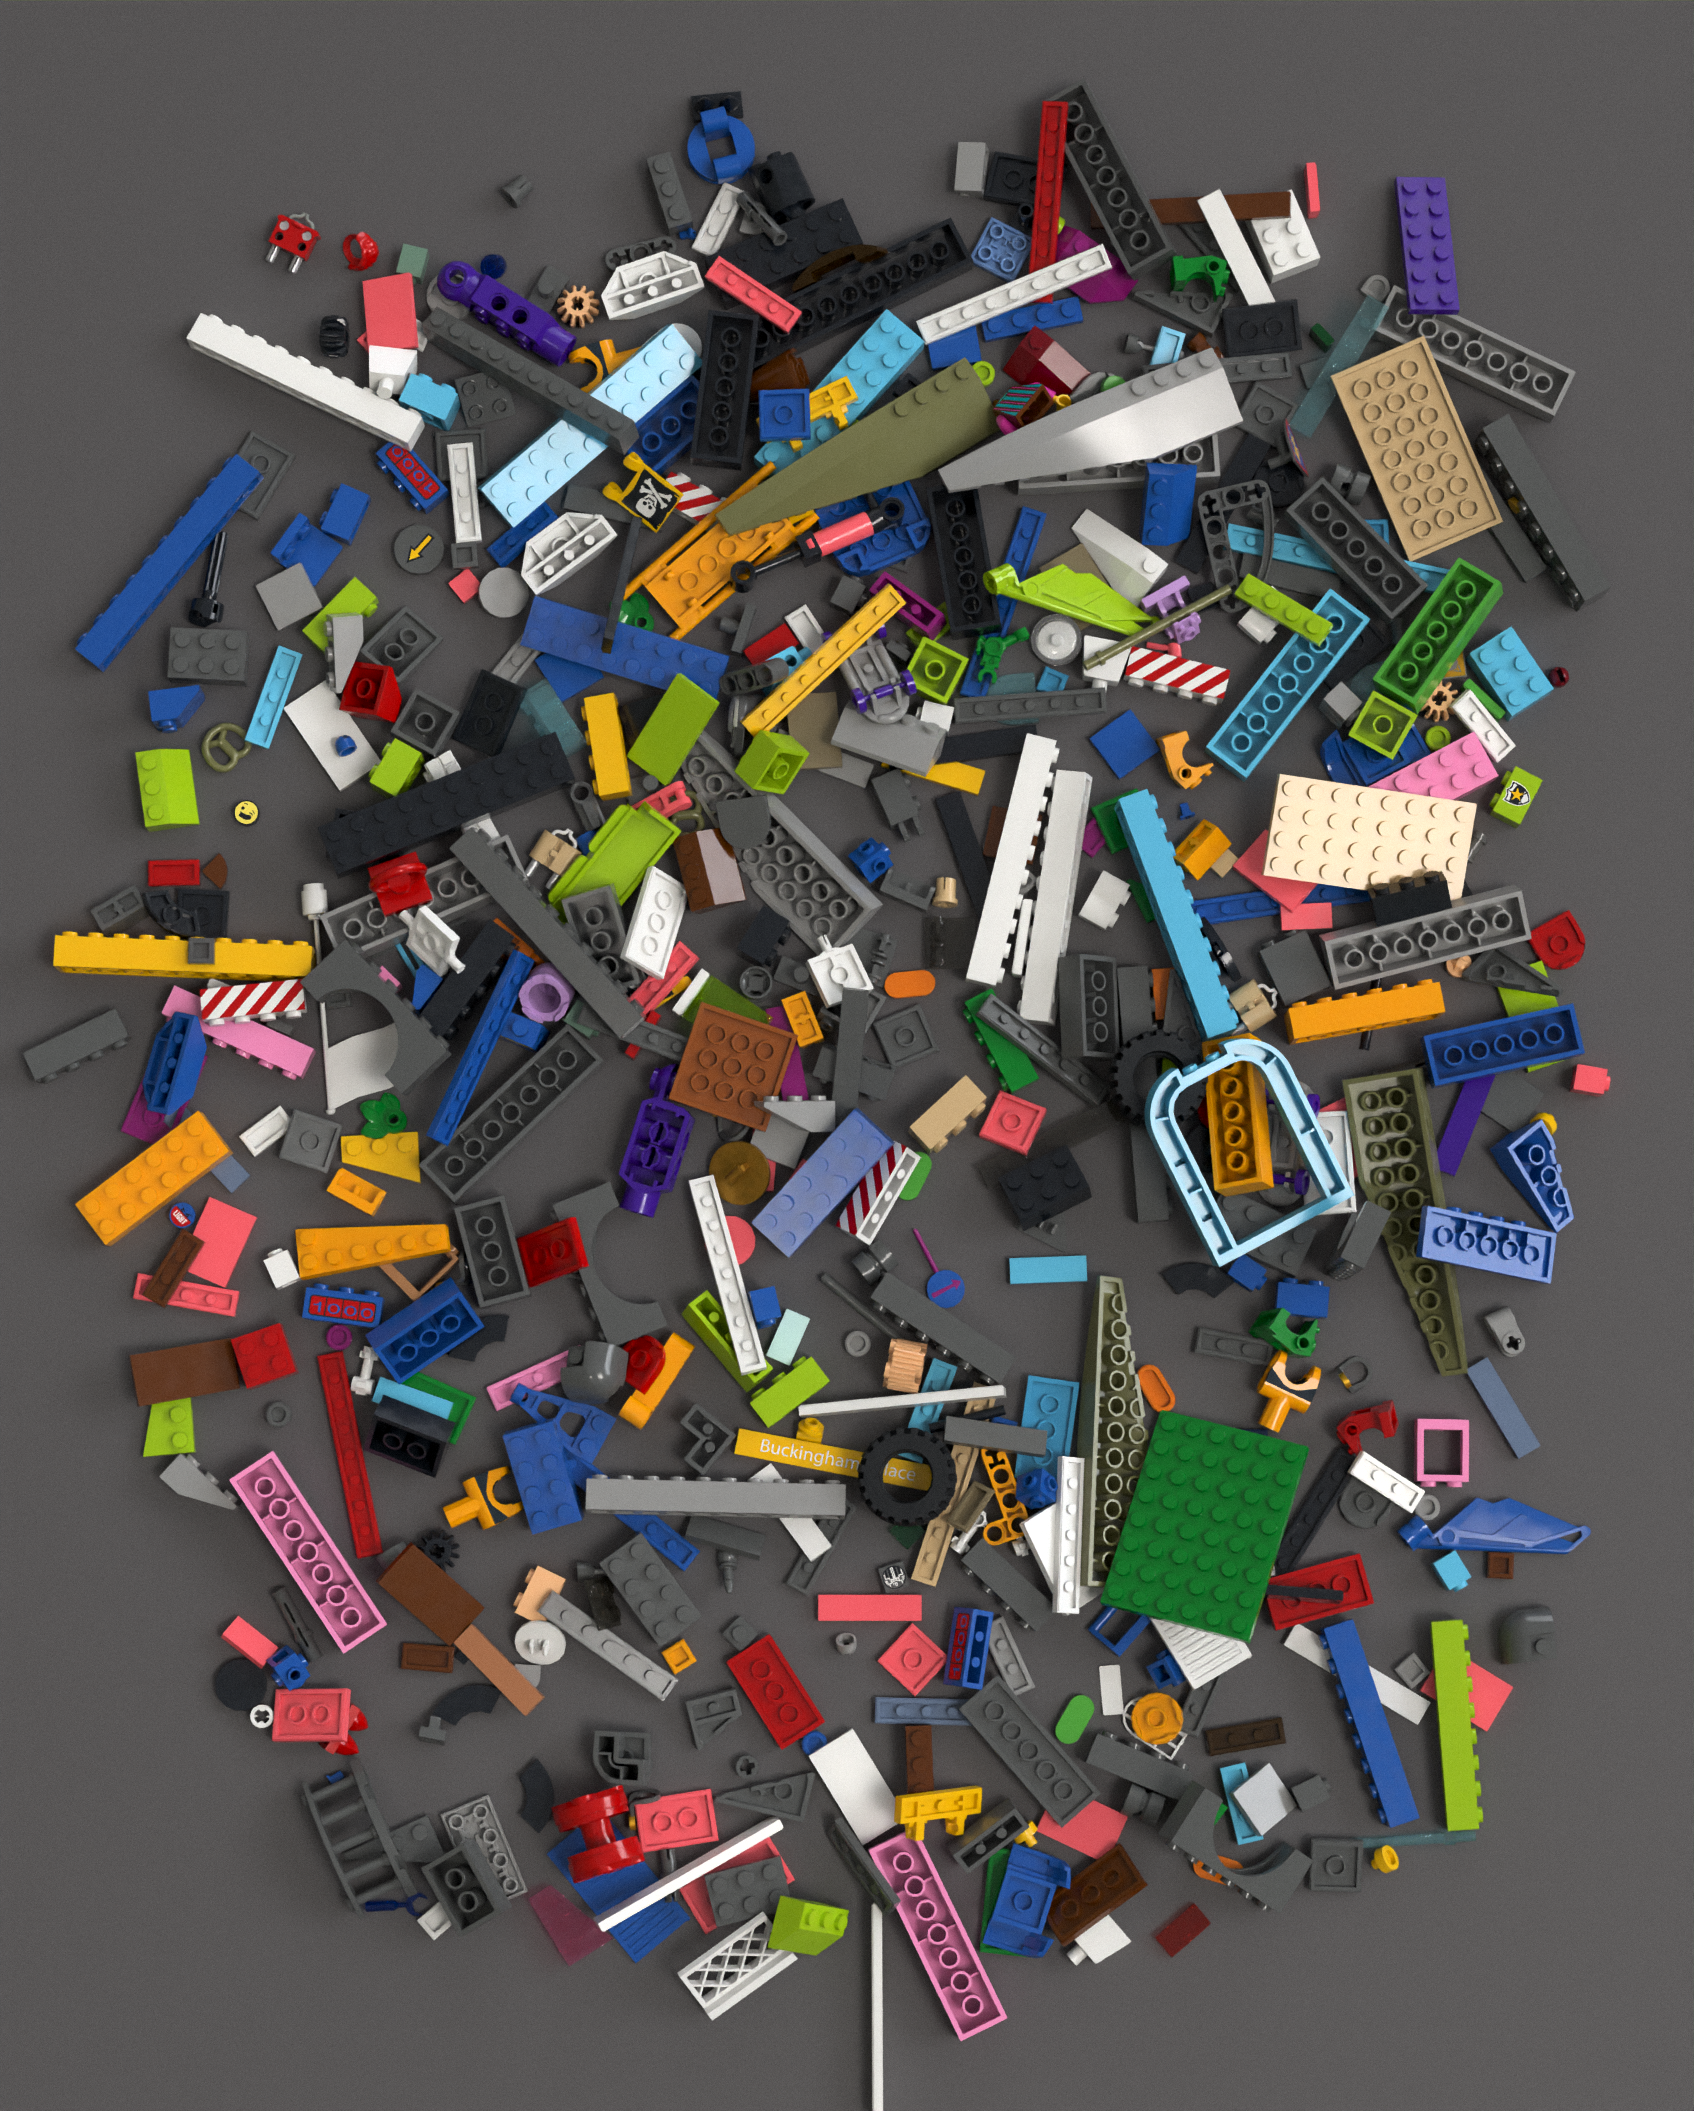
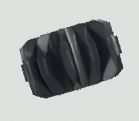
M331 315L325 316L322 319L319 344L324 357L338 358L347 355L348 348L350 347L349 323L345 317Z
M431 1530L432 1540L423 1535L421 1539L427 1543L426 1546L417 1544L416 1547L424 1550V1554L435 1564L439 1565L443 1571L446 1572L444 1563L454 1568L455 1564L449 1559L451 1557L460 1558L459 1554L452 1553V1550L460 1548V1545L458 1543L450 1545L449 1543L454 1540L455 1536L450 1535L444 1540L445 1530L440 1531L439 1538H437L435 1530ZM437 1544L440 1548L445 1549V1554L441 1553L443 1557L440 1559L431 1553V1550H435L433 1547Z

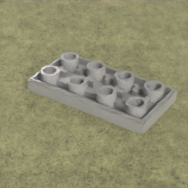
M489 1794L440 1815L453 1848L473 1838L475 1839L508 1900L528 1892Z

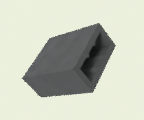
M1297 929L1284 935L1285 940L1278 943L1275 940H1271L1261 945L1262 950L1257 954L1272 987L1278 992L1276 996L1283 1009L1331 987L1329 978L1306 930L1300 933Z

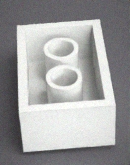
M1292 189L1289 190L1291 193V218L1245 221L1271 284L1318 265L1320 255Z

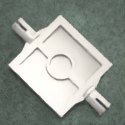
M426 905L418 909L415 918L407 910L400 913L399 919L409 928V937L406 945L438 976L441 977L447 974L450 966L457 974L465 969V965L455 955L460 937Z
M827 935L817 938L823 952L819 956L807 960L805 964L826 1008L842 1004L844 987L869 990V993L872 992L874 988L853 944L841 948H832Z

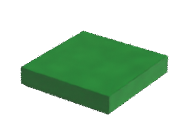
M1137 788L1090 809L1111 855L1129 848L1114 807L1118 799L1139 792Z

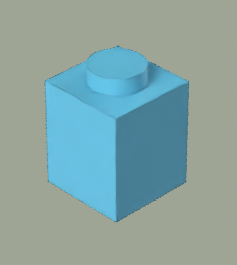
M1455 1550L1430 1564L1446 1591L1453 1589L1454 1592H1457L1468 1585L1466 1580L1471 1578V1575Z

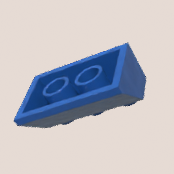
M1146 462L1139 536L1142 545L1168 546L1189 538L1197 465Z

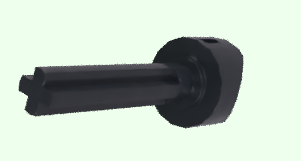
M219 532L214 537L202 598L191 600L189 622L200 627H207L215 622L220 623L223 619L225 606L216 600L229 537L227 532Z

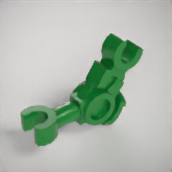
M1026 627L1018 629L1004 638L1000 636L986 639L982 635L978 638L976 654L980 655L981 649L984 653L980 662V666H984V669L978 674V683H982L983 676L989 674L992 676L991 685H995L997 674L994 670H998L1002 654L1006 651V647L1029 639L1030 635Z

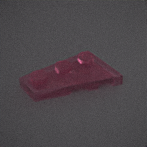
M551 1885L528 1899L568 1967L613 1939L607 1932L601 1931L593 1920L582 1913Z

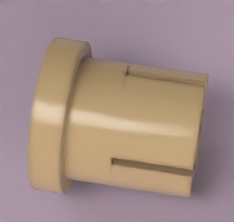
M944 877L936 879L935 897L932 899V905L940 908H954L958 906L955 879L948 877L946 879Z

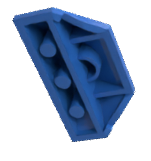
M175 1012L172 1015V1019L156 1034L142 1083L144 1095L148 1103L147 1110L171 1115L193 1097L207 1049L198 1016Z

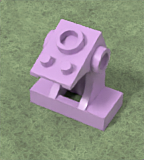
M1184 575L1141 599L1139 605L1145 613L1156 608L1163 619L1169 616L1167 612L1178 606L1179 609L1186 607L1180 593L1187 590L1190 583ZM1193 612L1187 618L1180 622H1175L1172 626L1164 629L1170 640L1174 638L1180 644L1193 639L1200 633L1199 624L1201 619L1197 612Z

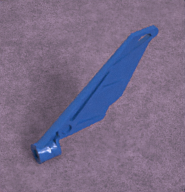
M1475 1498L1434 1533L1431 1532L1419 1516L1415 1515L1407 1524L1397 1530V1534L1412 1551L1416 1549L1568 1554L1591 1534V1530L1585 1525L1580 1527L1574 1526L1511 1498L1495 1503ZM1578 1531L1581 1534V1537L1575 1542L1559 1538Z

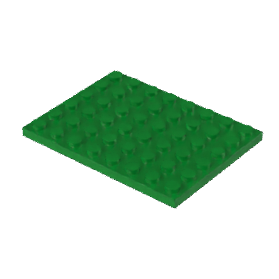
M1165 1410L1160 1411L1100 1603L1104 1606L1250 1644L1308 1456V1446Z

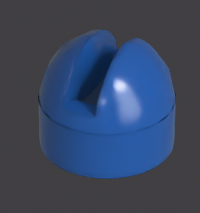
M348 735L340 736L335 741V749L340 757L348 756L357 749L354 740Z

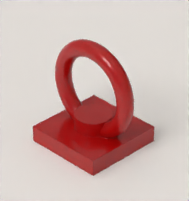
M416 851L367 868L371 877L368 888L377 894L385 917L433 901L425 878L427 866L419 861Z

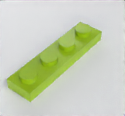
M1249 573L1234 593L1236 598L1320 647L1333 628V624Z

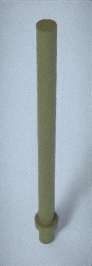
M1227 584L1102 652L1098 650L1094 653L1093 657L1082 662L1084 668L1088 671L1099 664L1103 666L1108 659L1172 626L1175 622L1187 618L1191 613L1198 612L1232 593L1230 586Z

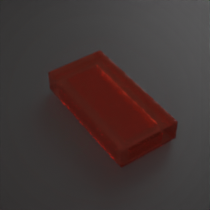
M1193 1903L1157 1934L1155 1939L1171 1957H1174L1206 1929L1211 1922Z

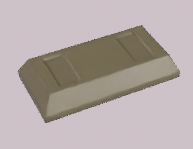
M974 1480L946 1523L967 1534L995 1491Z

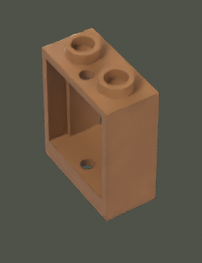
M450 1243L451 1251L445 1252L450 1260L419 1291L393 1266L394 1263L379 1265V1267L415 1302L431 1291L435 1284L439 1283L459 1263L457 1255L460 1252Z

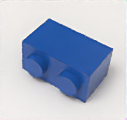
M341 483L339 490L334 489L330 498L332 505L328 512L324 511L319 525H321V531L327 536L351 546L371 503V499L368 494Z
M1283 1278V1282L1276 1283L1274 1309L1283 1307L1290 1313L1289 1316L1326 1319L1330 1287L1324 1286L1322 1281L1309 1280L1308 1285L1298 1284V1279Z
M775 1286L747 1293L757 1330L776 1324L775 1320L782 1315Z

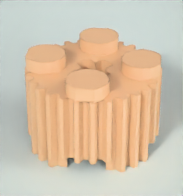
M899 1338L891 1339L889 1358L884 1371L883 1387L917 1394L921 1384L924 1357L928 1344Z

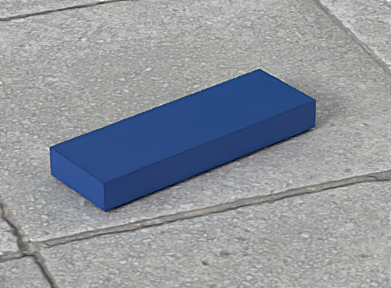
M544 501L514 528L511 527L490 545L487 551L502 568H505L525 550L527 541L559 517Z

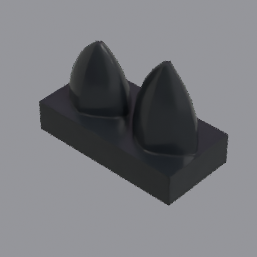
M741 91L691 96L694 123L701 122L700 112L722 106L725 107L727 116L736 119L743 118Z

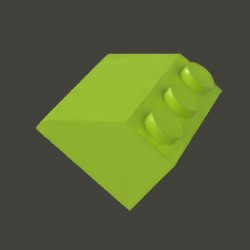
M155 749L135 752L146 829L149 832L200 825L190 751L185 749Z
M780 1895L768 1948L816 1956L843 1936L848 1923L849 1910L825 1903Z

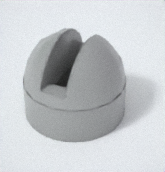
M842 1633L836 1637V1648L840 1654L851 1655L855 1652L857 1647L855 1635Z

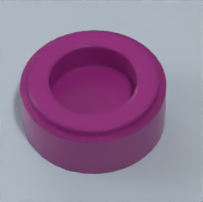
M334 1325L328 1330L326 1340L332 1349L342 1351L351 1345L353 1336L350 1329L346 1326Z

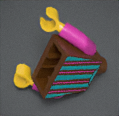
M1038 382L1028 385H1016L1010 387L1001 399L993 401V413L996 416L998 427L1004 435H1007L1041 419L1054 403L1056 404L1057 411L1070 406L1071 399L1065 394L1056 396V392Z

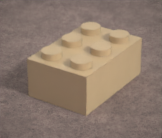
M965 1075L909 1127L908 1133L928 1154L933 1150L937 1154L948 1144L949 1140L947 1137L952 1133L954 1136H957L966 1127V1120L970 1116L975 1119L984 1111L986 1107L984 1103L987 1097Z

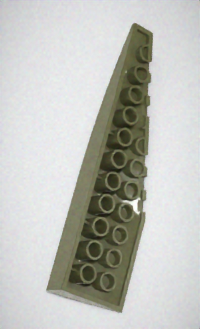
M966 357L804 455L715 514V517L730 537L759 528L761 525L782 521V519L787 517L799 516L810 510H818L848 501L859 495L871 494L889 486H897L908 480L920 479L1000 430L996 423V416L993 413V405L980 377Z
M1423 1067L1342 1080L1359 1183L1368 1201L1391 1212L1381 1235L1384 1236L1387 1243V1249L1402 1284L1407 1290L1410 1297L1409 1300L1419 1318L1423 1333H1425L1428 1339L1429 1347L1442 1377L1468 1373L1455 1265L1416 1257L1422 1206L1446 1209Z
M1097 1276L1084 1362L1077 1442V1458H1085L1080 1587L1103 1589L1105 1588L1148 1452L1147 1440H1149L1148 1430H1145L1143 1421L1145 1411L1139 1375L1135 1374L1134 1361H1136L1134 1350L1131 1351L1129 1335H1132L1131 1328L1127 1324L1125 1315L1128 1310L1122 1278ZM1093 1571L1097 1572L1101 1581H1092Z

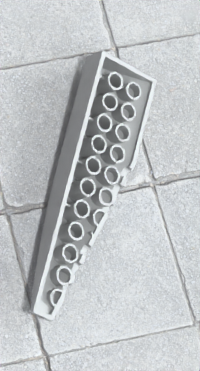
M703 730L702 735L695 742L681 768L685 773L683 776L688 784H692L697 793L696 797L715 828H720L716 807L717 801L767 794L771 817V829L768 836L760 845L751 849L734 847L735 855L739 861L738 865L743 873L746 872L752 888L776 913L790 921V928L818 956L823 952L817 941V938L827 935L832 948L843 947L868 923L883 904L772 792L752 789L734 771L739 761Z

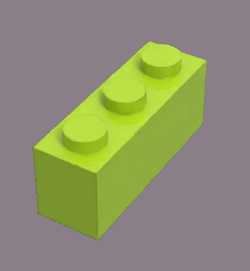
M354 577L302 632L325 655V647H328V637L324 635L323 624L324 621H327V614L356 612L361 614L363 618L365 616L369 618L378 609L377 604L379 601L366 586Z
M803 1356L792 1365L793 1371L787 1375L782 1372L772 1380L773 1386L767 1390L762 1387L751 1396L753 1399L750 1402L751 1407L768 1429L830 1383V1380L812 1356L809 1359Z

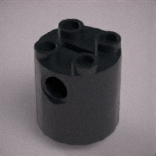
M776 151L766 157V162L755 164L748 169L751 181L765 207V211L775 222L784 220L788 222L800 217L815 203L814 195L793 152L781 155L780 151Z

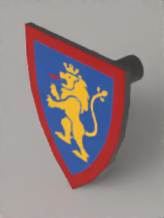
M1284 418V431L1290 451L1284 436L1276 437L1274 440L1279 456L1267 460L1269 467L1274 469L1294 461L1305 477L1308 478L1309 476L1299 447L1286 418Z

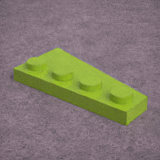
M192 1397L152 1404L143 1457L196 1453Z

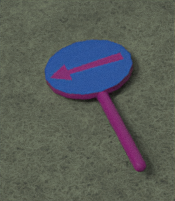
M913 1229V1233L935 1273L927 1283L929 1299L941 1308H950L957 1305L962 1300L965 1292L962 1278L950 1270L939 1271L918 1230Z

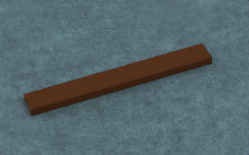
M1290 191L1223 195L1235 221L1291 218ZM1204 196L1149 199L1162 225L1207 223L1196 201ZM1091 203L1092 230L1105 229Z

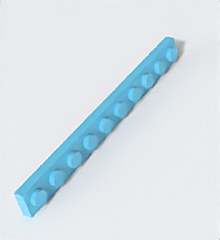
M1229 523L1227 533L1232 552L1262 557L1264 531ZM1274 533L1272 560L1336 573L1304 539ZM1404 560L1426 582L1428 586L1424 592L1433 594L1449 572V569Z

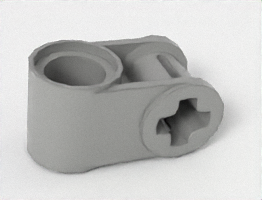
M1504 1306L1483 1317L1487 1329L1495 1339L1503 1355L1514 1357L1523 1351L1525 1339L1508 1306ZM1509 1339L1511 1341L1516 1340L1518 1343L1515 1350L1513 1347H1507L1506 1344L1509 1343Z

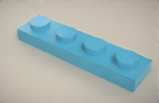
M282 646L277 647L246 733L245 742L267 750L269 749L303 654Z
M933 1358L921 1393L949 1390L958 1367ZM944 1404L915 1407L908 1428H918L931 1434L929 1423L938 1421ZM898 1454L922 1464L923 1458L917 1454Z

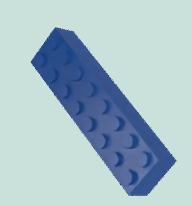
M540 596L534 597L520 645L664 690H668L676 675L681 673L714 699L718 700L721 690L720 678L726 673L730 655L618 621L611 654L603 653L601 647L608 620L607 617Z

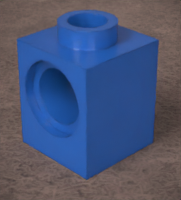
M1243 1254L1235 1260L1226 1275L1251 1293L1255 1288L1259 1291L1266 1282L1267 1277L1264 1274L1267 1269Z

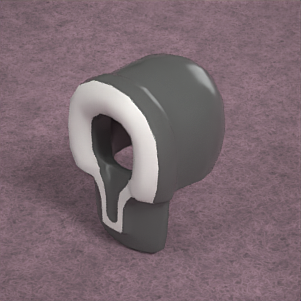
M742 693L733 696L731 699L728 714V731L731 733V748L733 749L734 756L737 758L743 752L744 735L752 736L740 721L767 697L765 695ZM778 723L769 732L775 733Z

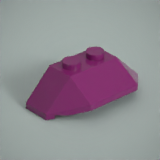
M1064 225L1058 234L1056 263L1099 246V244L1080 230ZM1106 249L1105 251L1112 269L1066 287L1089 304L1122 302L1138 282V279L1134 281L1122 261Z

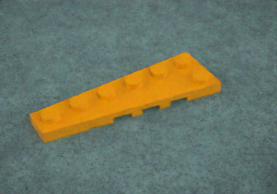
M446 1224L295 1230L299 1274L302 1280L451 1251L449 1230Z

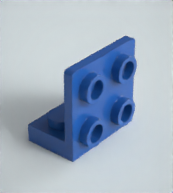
M299 513L270 554L274 561L286 569L302 563L313 587H315L343 547L311 525L309 519Z

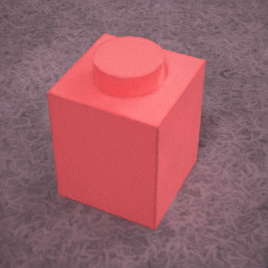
M1581 1064L1575 1065L1573 1067L1570 1092L1596 1097L1602 1096L1604 1091L1608 1092L1610 1086V1076H1607L1608 1069Z

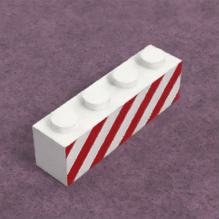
M670 472L666 479L667 482L684 494L672 512L695 525L727 499L725 497H721V499L712 495L713 491L700 484L698 487L690 482L691 479L681 472L677 474ZM718 520L714 522L705 531L708 532L711 528H713L718 523Z
M1133 646L1123 680L1128 681V684L1134 687L1142 688L1143 685L1153 687L1152 690L1158 693L1167 694L1168 691L1178 693L1177 696L1180 698L1191 700L1192 697L1202 699L1204 704L1216 706L1217 703L1222 704L1231 670Z
M302 979L200 989L202 1020L204 1023H209L210 1027L225 1025L224 1021L235 1020V1024L250 1023V1019L260 1018L261 1021L276 1020V1016L286 1015L287 1019L300 1018L302 1013H307L305 987L300 983Z
M895 1142L861 1180L835 1226L849 1236L870 1246L921 1157L908 1147Z

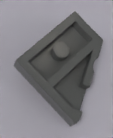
M736 1688L685 1700L697 1750L704 1748L705 1744L716 1735H719L726 1726L742 1715Z

